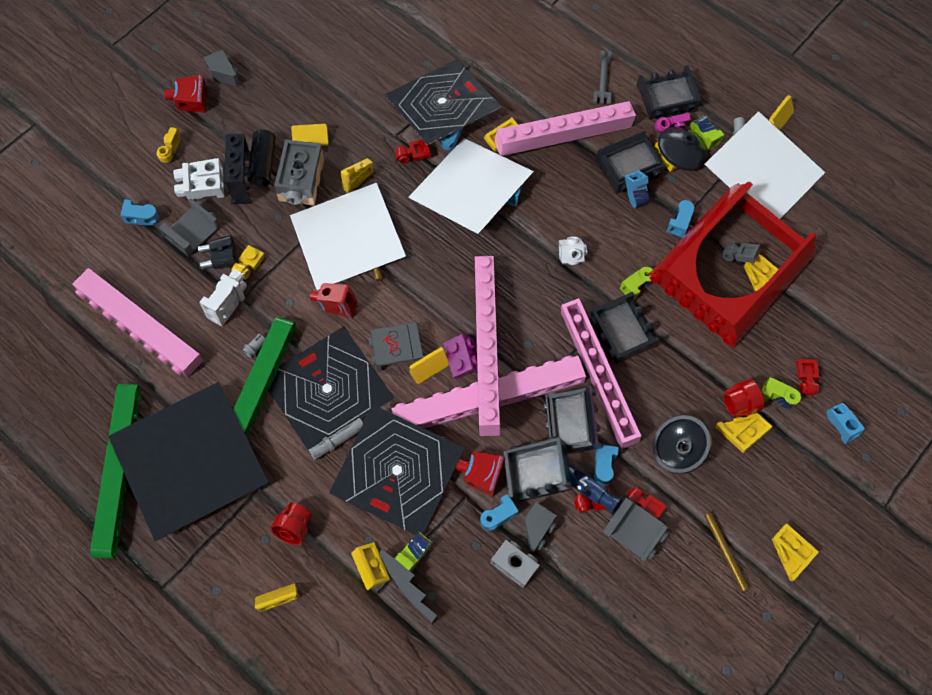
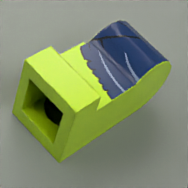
M702 116L691 123V130L702 139L707 151L721 144L724 134L721 130L717 131L709 118Z
M641 268L624 280L619 289L625 295L633 292V300H635L641 288L652 284L649 278L650 275L647 276L652 271V268Z
M771 377L765 382L761 391L764 402L771 399L780 403L785 409H792L801 400L799 391Z
M419 532L403 551L396 556L395 560L412 572L430 549L433 542Z

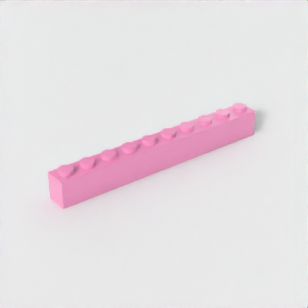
M478 256L475 257L479 434L480 436H499L494 257Z
M566 356L561 361H548L540 367L531 366L526 368L525 371H513L508 373L507 376L498 377L499 407L583 384L586 375L579 356ZM474 382L465 388L456 387L448 393L439 392L427 399L418 398L409 404H397L395 408H391L392 414L424 429L478 414V382Z

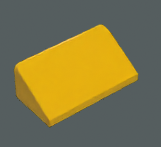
M790 95L783 100L769 119L779 131L794 113Z
M327 124L291 127L292 140L320 143L321 146H329Z
M440 347L410 365V374L415 382L420 384L448 367L449 362L444 349Z
M374 542L357 547L352 552V557L367 590L390 580Z
M294 583L257 596L255 598L256 610L263 612L299 599L296 584Z

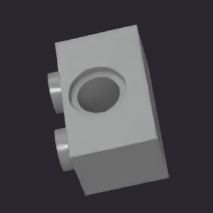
M505 540L492 557L490 564L524 588L539 567V564H537L538 560L529 553L525 555L521 552V547L515 542ZM518 558L522 565L520 567H513L510 560Z

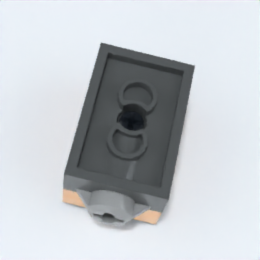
M285 139L274 185L279 201L295 205H315L317 186L320 182V173L324 164V155L320 143Z

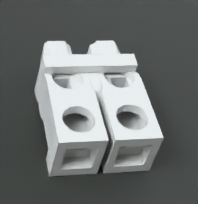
M219 158L190 164L182 163L181 169L174 170L176 182L183 181V184L174 186L177 197L186 196L188 200L190 198L194 200L207 196L225 197L223 167Z
M233 270L229 276L223 274L220 278L221 281L216 285V290L209 299L203 297L200 301L206 317L222 327L237 308L239 301L242 302L245 299L243 291L247 285L242 281L244 279L243 274L236 270Z

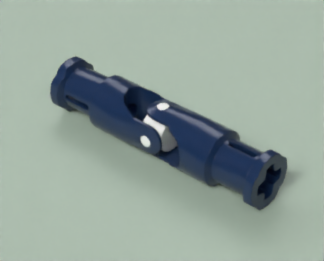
M555 455L548 462L546 469L560 476L562 480L559 457ZM569 464L573 487L597 505L601 504L611 514H615L623 500L620 497L616 498L608 492L607 488Z

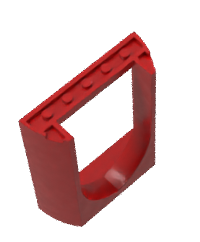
M746 182L745 184L737 183L731 186L647 275H650V280L664 289L668 296L676 299L682 308L689 310L695 319L702 321L712 333H716L726 345L733 348L811 262L817 251L814 241L816 234L811 232L806 239L801 237L748 194V191L753 186L751 182ZM737 205L794 253L769 281L757 291L742 297L722 298L704 292L696 272V256L701 242Z

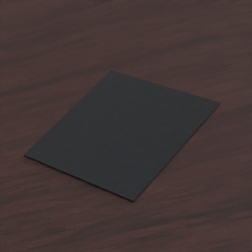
M219 382L108 436L155 542L269 483Z

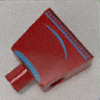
M203 75L176 79L174 89L164 91L165 99L174 100L178 110L205 113L207 84Z
M323 283L319 291L312 290L310 294V300L318 302L323 311L353 318L358 301L349 285Z
M472 452L470 461L459 459L455 470L465 473V484L493 497L504 463V456Z

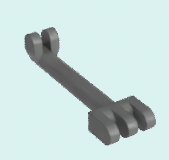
M601 50L599 91H594V104L597 103V98H600V104L604 103V99H607L606 105L611 103V92H606L608 62L611 59V51L605 54V51Z

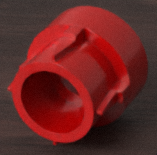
M751 379L733 385L732 388L725 390L723 394L726 409L736 418L743 415L748 416L764 408L762 393L757 384Z
M290 502L286 509L276 516L270 530L277 538L288 544L301 545L308 533L306 526L312 514L302 505Z

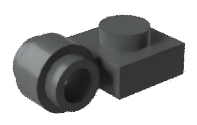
M730 243L723 250V258L726 261L736 259L741 262L755 263L761 248L757 244L742 243L738 247L736 244Z

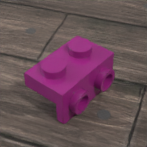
M461 334L443 343L453 378L458 379L471 372L478 373L476 345L471 337Z

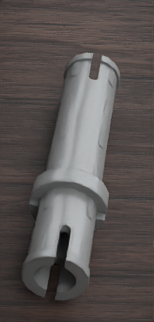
M358 418L332 436L323 438L322 442L308 450L313 459L317 460L325 453L334 451L335 447L353 437L360 431L363 422Z

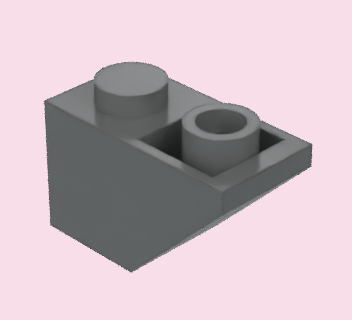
M223 50L203 57L214 81L239 86L238 78L240 75L236 67L232 68V60L229 55H225Z
M536 502L524 520L529 549L533 554L536 549L541 550L546 542L544 536L547 532L551 534L557 524L554 521L557 515Z

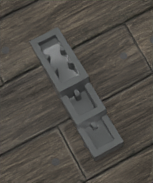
M381 550L379 552L400 592L417 612L433 624L437 619V615L422 604L426 599V595L411 584L415 580V575L384 550Z

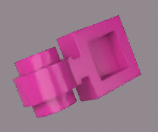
M686 113L672 116L671 118H659L655 122V129L662 133L663 130L671 126L684 127L690 121V115Z

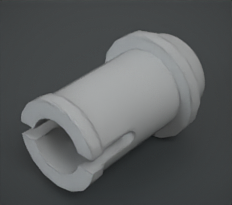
M742 117L735 118L733 121V136L745 125V120Z
M258 334L248 345L245 344L243 349L245 355L249 358L255 357L256 352L262 347L265 338Z

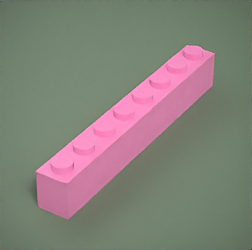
M630 101L497 129L495 144L500 156L631 128L636 114Z
M88 268L72 284L76 288L75 293L81 299L87 298L89 300L88 303L95 310L101 309L104 317L109 321L115 320L117 322L116 326L123 332L129 331L131 333L129 336L137 343L139 341L143 342V347L151 354L153 352L157 353V358L165 365L167 363L173 366L171 369L179 376L183 374L188 378L203 362L199 353Z
M580 299L561 305L562 317L620 448L623 449L639 443L641 434Z

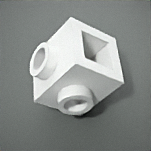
M568 237L567 240H559V258L562 263L576 265L579 262H584V255H587V246L582 242L581 238Z

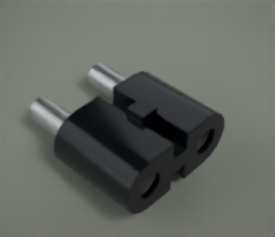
M232 235L209 240V244L198 247L199 253L211 251V260L201 262V269L211 266L214 269H219L237 263L235 242Z

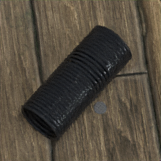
M256 130L252 137L247 181L258 187L267 186L271 181L276 136L269 130Z

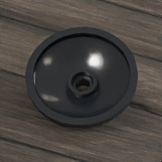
M676 126L666 128L658 138V147L662 156L679 169L686 171L698 170L707 161L708 153L704 142L696 133L687 128Z
M686 415L676 416L664 422L657 430L653 439V454L656 461L665 470L675 474L690 473L701 467L707 460L712 447V439L708 428L699 419ZM686 446H689V449L687 451H684V448Z

